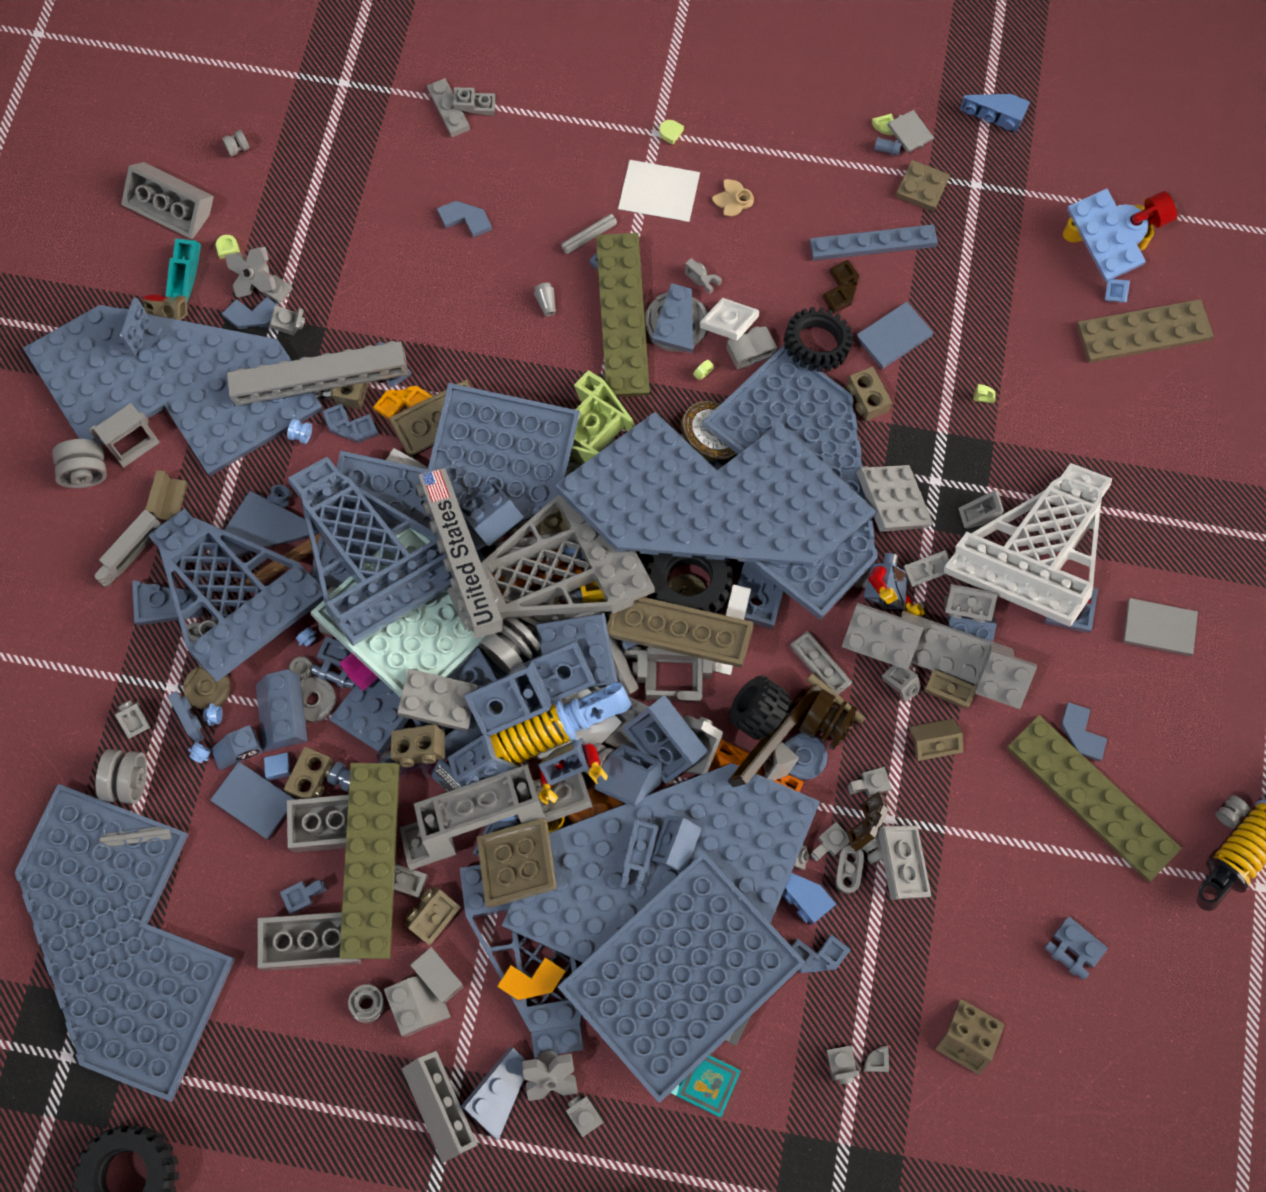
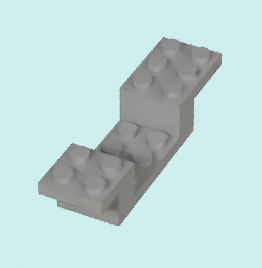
M860 603L856 604L842 643L843 648L906 670L909 669L911 663L930 670H938L961 681L975 685V694L1021 709L1037 669V664L1014 657L1013 649L905 611H902L901 617Z
M528 764L415 803L417 822L400 827L409 869L413 870L456 855L452 837L518 814L521 824L541 818L546 819L548 823L593 807L582 772L553 784L550 790L557 795V801L553 803L549 799L548 805L538 798L540 790L543 789L541 787V779L534 781Z

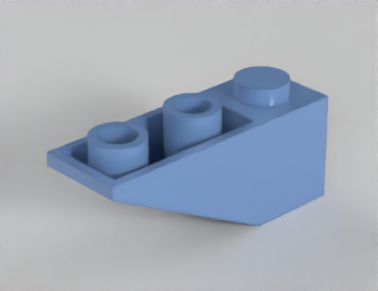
M1012 94L965 95L960 110L969 115L984 119L986 122L1001 126L1006 130L1017 132L1030 102Z
M793 873L790 874L782 896L789 904L793 903L798 908L797 914L804 923L809 922L813 925L830 911L836 903L821 885Z

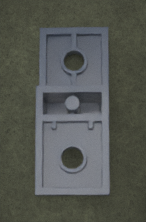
M744 562L737 585L751 589L744 620L752 621L758 626L773 629L783 590L748 562ZM758 598L763 604L756 606L752 604L751 599Z
M575 640L513 667L508 675L467 692L464 697L482 734L491 736L548 711L553 702L596 684V681ZM560 666H567L571 671L570 676H560L558 668ZM492 701H499L503 706V710L494 712L490 707V703Z

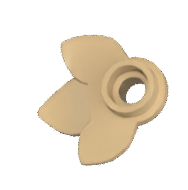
M729 179L724 180L725 192L712 197L713 202L718 207L724 208V216L730 217L738 215L743 209L750 208L754 203V196L751 191L744 189L740 182Z

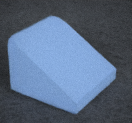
M288 753L264 758L265 777L268 781L291 775Z

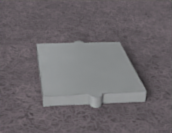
M914 110L905 115L900 114L897 119L887 124L898 141L902 143L907 153L918 147L922 148L924 144L934 139Z

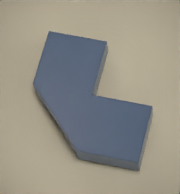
M454 201L437 208L446 229L465 221L473 238L492 230V226L483 209L459 201Z
M266 297L251 311L236 299L222 315L238 329H247L248 327L260 326V328L269 327L273 308L275 305H278Z
M342 403L322 411L330 433L357 443L379 435L370 414L349 421Z
M1068 702L1060 726L1078 752L1084 757L1100 762L1108 738L1085 731L1090 709Z
M832 934L817 953L798 938L791 946L806 962L798 970L801 974L836 970L851 950Z

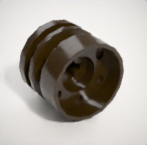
M822 689L799 731L813 738L820 730L823 732L820 743L824 745L828 736L834 739L829 748L835 750L836 746L844 741L852 727L858 708L852 705L848 714L844 713L843 710L847 702L843 701L838 708L833 707L836 696Z

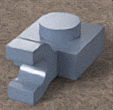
M321 880L307 887L301 881L281 891L280 894L289 914L293 915L312 905L311 897L326 892L327 887Z

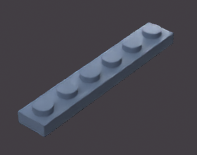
M933 224L810 238L809 244L812 260L817 261L937 247L938 240Z

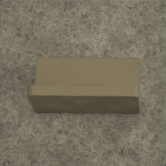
M156 470L145 510L156 517L157 520L168 521L181 511L188 483L184 480L169 478L165 471Z
M954 719L909 727L910 734L914 739L915 756L918 761L963 753L962 731Z

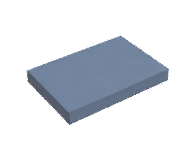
M905 302L858 333L856 339L879 367L884 369L932 337L934 332L911 305Z
M238 762L210 801L269 840L287 815V800L295 799Z

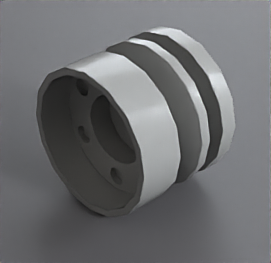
M513 617L502 619V631L498 632L500 636L495 633L487 635L478 643L483 652L506 674H509L513 667L523 663L520 655L531 659L533 657L532 652L537 653L541 649L533 633L523 623Z

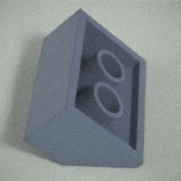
M288 669L265 675L256 684L263 752L308 742L300 675Z
M665 695L622 727L641 752L662 761L661 778L665 784L688 769L708 752Z

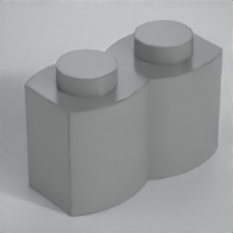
M754 327L747 334H743L737 341L729 338L726 349L736 369L739 370L749 367L756 362L771 358L776 353L777 346L767 327Z

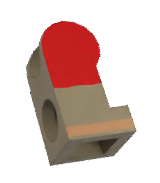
M152 294L143 298L144 310L147 314L182 320L188 315L186 296H177L175 298Z

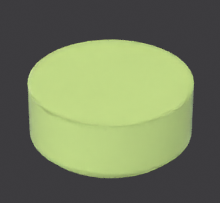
M706 360L694 371L693 375L698 380H702L713 370L714 365L710 360Z

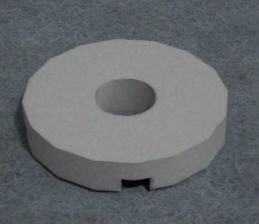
M307 677L300 680L305 722L316 723L326 719L331 715L336 705L335 690L328 681L318 677ZM311 694L319 696L318 702L314 705L307 704V698Z

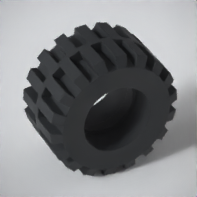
M764 675L756 676L741 688L733 700L729 712L730 723L753 739H764L784 719L789 707V694Z

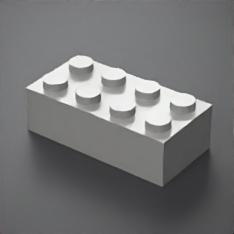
M349 795L287 800L288 849L293 853L346 848Z
M342 912L258 918V969L263 971L361 964V959L339 958Z

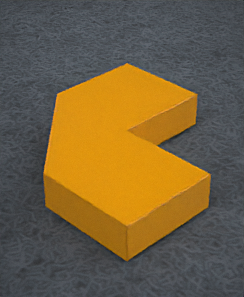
M410 386L407 389L396 391L395 389L387 390L373 408L374 411L389 420L390 417L398 414L404 405L410 408L432 397V395L418 386Z
M544 958L531 979L511 965L497 987L518 1001L553 993L566 971L547 958Z

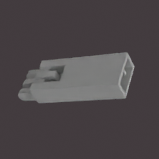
M144 510L99 559L103 566L96 572L95 578L103 587L110 586L117 577L119 578L151 542L148 534L161 526L157 518L148 511Z

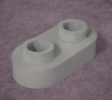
M851 845L844 847L839 854L835 879L836 887L845 894H851L859 888L864 862L862 850L860 849L856 852ZM847 855H853L855 857V861L849 862L847 860ZM844 878L851 880L850 886H846L843 883Z

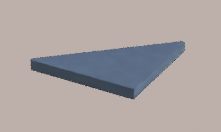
M249 491L224 531L266 549L309 537L305 519L274 503H269L267 499ZM220 538L237 557L253 552ZM211 549L207 556L214 557L215 549ZM220 549L219 557H227Z

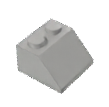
M420 976L406 979L384 989L402 1037L406 1038L451 1018L446 1003L440 1002Z

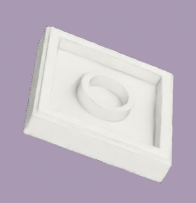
M722 298L700 321V328L737 341L759 317V310Z

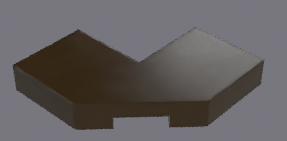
M849 260L830 268L829 271L838 287L824 293L822 298L830 310L833 311V314L852 305L859 275Z
M879 791L861 804L865 819L847 832L850 845L856 852L876 837L889 810L884 796Z

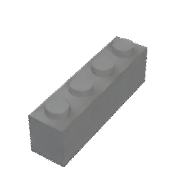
M437 1051L417 1058L403 1067L402 1071L441 1162L444 1163L477 1146L478 1144Z

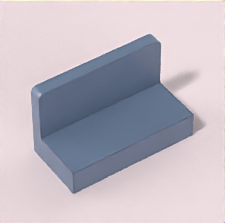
M667 814L650 860L682 872L688 867L701 828L685 818Z

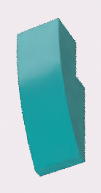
M175 238L173 258H170L166 297L186 296L188 302L200 256L201 244L197 241Z

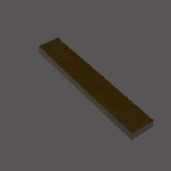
M818 685L803 688L790 703L780 725L770 735L759 741L728 779L732 787L745 785L750 781L819 695L821 688Z

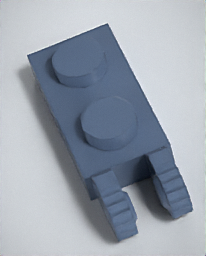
M635 820L623 865L625 869L620 887L626 888L630 870L639 872L635 883V891H641L659 825Z

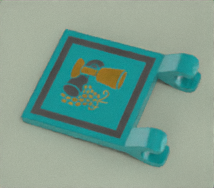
M709 1055L671 1094L721 1118L741 1070Z

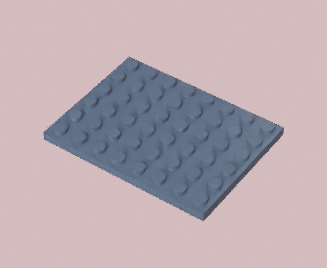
M703 852L566 978L558 988L657 1102L660 1103L806 962L710 857Z

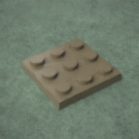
M541 818L477 837L485 906L488 908L557 890L546 819Z

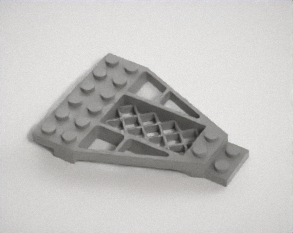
M560 495L552 499L481 563L502 619L517 616L611 611L614 614L633 606L634 600L655 592V587L636 551L616 552ZM559 508L569 530L547 539H542L535 526L553 510ZM532 531L537 541L535 544L503 556L525 535ZM565 547L576 550L573 557L562 554ZM559 548L558 553L552 551ZM580 551L585 561L577 559L580 554ZM544 555L555 558L552 566L541 563ZM535 557H538L537 561L530 560ZM559 560L570 563L567 571L556 568ZM523 564L533 567L530 575L520 572ZM517 565L515 570L509 569V567ZM574 565L585 568L584 572L580 574L571 573ZM538 569L548 572L545 580L535 577ZM502 573L512 576L509 584L498 581ZM553 573L564 577L558 583L550 581ZM517 578L527 580L524 589L514 586ZM596 581L606 602L573 604L568 592ZM532 582L543 585L541 590L536 592L530 591L529 588ZM452 587L447 588L448 595L464 630H467L464 618L467 617L465 611H460L457 598L460 597L458 591L453 592ZM498 587L506 589L503 596ZM511 591L521 594L517 600L507 599ZM560 595H564L567 604L536 606Z

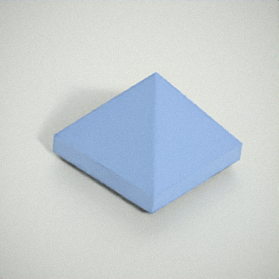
M1118 279L1107 281L1105 300L1127 302L1130 281Z

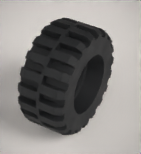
M669 553L650 555L649 563H647L645 570L655 587V592L647 595L649 599L712 613H721L725 603L730 598L733 573L729 558L715 560L705 559V556L694 555L690 558L673 556V554ZM681 565L698 566L710 576V585L700 594L694 596L680 595L674 592L667 583V577L672 570Z
M117 1126L114 1129H107L101 1132L98 1138H92L87 1143L89 1148L81 1151L78 1158L82 1161L80 1165H75L73 1173L77 1174V1181H72V1189H78V1192H109L106 1184V1173L111 1161L121 1152L133 1151L143 1159L147 1169V1180L142 1192H175L177 1187L173 1186L174 1181L179 1180V1172H175V1165L179 1164L178 1158L172 1155L171 1152L174 1148L171 1143L164 1141L165 1137L161 1133H155L153 1129L148 1127Z

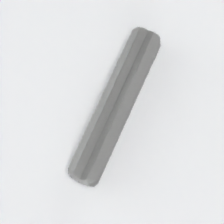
M608 214L562 242V250L569 254L595 238L596 235H600L615 226V217L612 214Z
M153 827L138 829L140 831L138 833L131 832L125 834L127 831H122L120 835H117L118 832L106 833V837L100 836L99 842L105 843L109 847L124 846L123 840H126L127 844L132 845L138 844L140 838H143L142 843H146L154 837L161 840H170L172 835L169 829Z

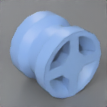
M293 419L288 428L287 438L291 441L299 440L300 443L307 444L312 434V424L308 422L303 424L298 419Z

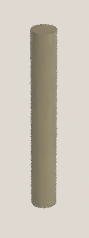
M811 673L806 679L811 685H818L821 690L824 689L835 695L834 704L839 707L845 701L814 674ZM847 703L843 711L848 714L852 706ZM856 711L854 721L860 725L865 717Z

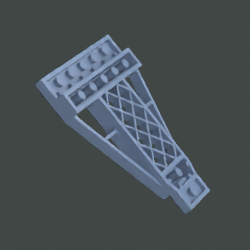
M328 457L288 477V483L301 498L326 611L352 646H355L447 591V588L452 587L450 578L453 577L451 572L447 573L445 570L443 559L446 558L444 553L440 554L438 551L436 540L439 539L437 534L433 535L429 528L357 487L350 478L338 471ZM348 501L357 503L355 510L343 508V504ZM372 506L401 522V524L393 529H389ZM328 512L337 514L336 521L323 519V517ZM341 514L353 516L352 524L339 522ZM357 517L369 519V526L356 525ZM326 526L334 527L333 534L330 533ZM411 528L430 539L431 542L409 554L396 536ZM337 529L350 530L349 538L336 536ZM354 531L367 533L365 541L352 539ZM314 532L319 533L338 558V560L324 568L321 566ZM370 534L383 536L382 544L369 542ZM339 543L347 544L346 551L343 550ZM350 546L364 547L362 555L349 553ZM367 548L380 550L379 557L365 556ZM383 551L396 553L395 561L382 559ZM352 560L360 561L359 569ZM364 562L377 564L376 571L362 570ZM380 565L388 566L379 571ZM343 567L349 572L357 585L329 600L324 577Z
M185 508L148 534L150 540L160 550L186 647L191 656L208 672L215 682H218L323 601L321 586L300 563L193 518ZM220 538L253 551L258 555L247 563H243ZM215 549L214 557L203 556L204 550ZM220 549L227 557H219ZM267 558L291 568L269 586H264L251 572ZM186 562L196 563L195 570H185ZM202 563H212L211 571L201 570ZM218 563H228L227 571H216ZM233 564H234L241 572H239V571H232V570H233ZM172 572L177 575L197 598L195 602L184 610L181 607ZM187 576L194 577L193 583L187 578ZM199 577H210L209 584L198 585ZM215 577H225V584L214 585ZM231 578H242L241 585L230 586ZM247 579H248L254 586H246V581H247ZM200 591H207L206 597ZM212 592H223L222 600L211 599ZM228 592H239L238 600H227ZM244 592L255 593L252 599L243 600ZM214 606H221L220 612H218ZM226 606H237L236 611L232 614H225ZM205 607L219 623L191 643L185 620L200 608Z
M481 866L460 868L466 918L500 979L502 980L504 974L495 960L493 952L514 950L517 969L532 979L533 976L525 970L533 959L540 964L542 963L536 955L544 945L540 944L532 954L522 947L528 938L524 937L519 943L518 934L512 931L513 942L511 944L489 948L473 919L474 917L508 912L512 902L488 908L485 906ZM549 948L555 953L550 959L551 962L558 955L569 963L564 969L566 972L570 967L572 973L577 969L575 959L570 958L569 960L561 953ZM520 949L530 956L524 967L522 966ZM553 992L546 994L540 1004L533 998H528L536 1004V1006L528 1007L527 999L518 1001L511 996L531 1032L534 1058H538L539 1054L544 1051H553L559 1055L584 1050L580 1028L582 1015L567 997L563 1000ZM550 994L560 1000V1002L544 1004Z

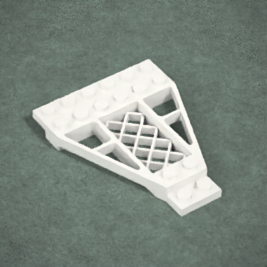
M1070 463L1062 476L1052 481L1043 492L973 533L966 532L956 545L954 555L945 565L944 573L980 589L997 592V596L1071 627L1092 596L1101 499L1111 486L1112 478ZM1050 504H1053L1058 507L1051 508ZM1030 510L1019 527L1008 524ZM1070 512L1076 513L1078 515L1072 516ZM1065 513V518L1056 519L1055 515ZM1049 516V521L1040 522L1039 518ZM1070 524L1072 528L1067 530H1061L1060 526ZM1054 528L1056 532L1046 534L1044 529ZM1088 529L1093 530L1091 556L1074 550ZM995 530L1012 535L1004 547L983 537ZM1039 531L1040 535L1030 537L1029 532ZM1059 539L1061 542L1060 544L1051 545L1049 541ZM1041 542L1045 544V547L1035 548L1033 545ZM1028 545L1030 550L1019 552L1017 547ZM1040 555H1050L1049 559L1040 560L1039 558ZM1067 560H1073L1090 567L1089 582L1060 569Z

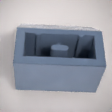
M494 481L482 487L481 491L466 500L460 507L463 516L488 547L524 518Z
M622 744L609 755L603 768L608 776L607 780H604L600 775L597 780L598 784H595V789L635 807L645 796H648L661 784L662 761Z

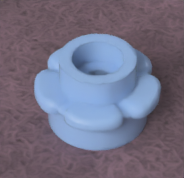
M311 627L306 628L296 637V640L299 642L298 645H305L306 647L311 645L317 639L315 637L317 631H313Z
M211 703L209 708L204 709L203 719L207 722L208 726L221 723L223 716L222 707L214 706V703Z
M195 742L192 748H188V751L191 752L189 757L196 762L202 763L203 760H209L208 756L211 751L207 747Z

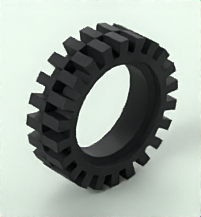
M810 307L809 312L804 308L801 313L799 311L796 312L788 323L783 342H785L784 349H788V357L793 355L792 361L794 363L800 360V367L803 368L805 364L809 365V371H812L814 367H817V372H822L823 367L826 372L831 371L832 367L834 370L837 369L839 364L842 365L845 359H847L853 343V333H850L851 327L846 326L847 321L845 319L839 321L841 315L838 313L834 317L831 316L833 311L830 309L826 314L823 313L824 308L819 307L818 312H816L815 307ZM808 327L825 329L835 337L837 347L829 352L813 351L802 343L799 333Z

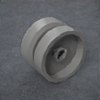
M73 439L57 444L53 448L52 457L55 464V480L59 485L67 488H87L100 484L106 479V465L103 462L104 451L103 446L99 442L89 439Z
M117 749L105 750L101 756L96 773V794L98 799L114 802L119 798V801L122 803H138L143 794L147 778L145 754L136 751H129L124 754L122 750Z

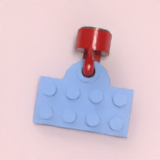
M1104 189L1068 206L1067 211L1105 282L1145 264L1146 261L1137 244L1144 238L1148 227L1153 225L1156 228H1160L1175 221L1178 217V208L1170 193L1162 191L1146 198L1144 210L1134 205L1116 206L1108 189Z

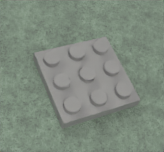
M909 465L860 468L856 472L869 505L877 511L874 518L880 532L928 528L933 524Z

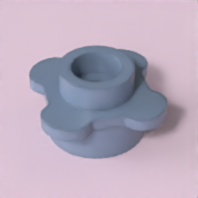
M284 485L272 486L271 494L267 496V501L281 507H287L289 504L288 499L292 497V491Z

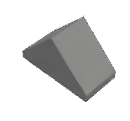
M994 490L959 507L962 522L966 529L986 525L1000 517L1004 512L998 490Z
M780 742L763 763L765 778L774 781L787 776L799 757L785 744Z

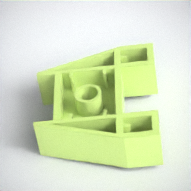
M589 370L574 384L582 403L576 409L580 411V417L570 461L581 464L586 463L601 452L622 429L629 431L635 427L632 418L607 383Z

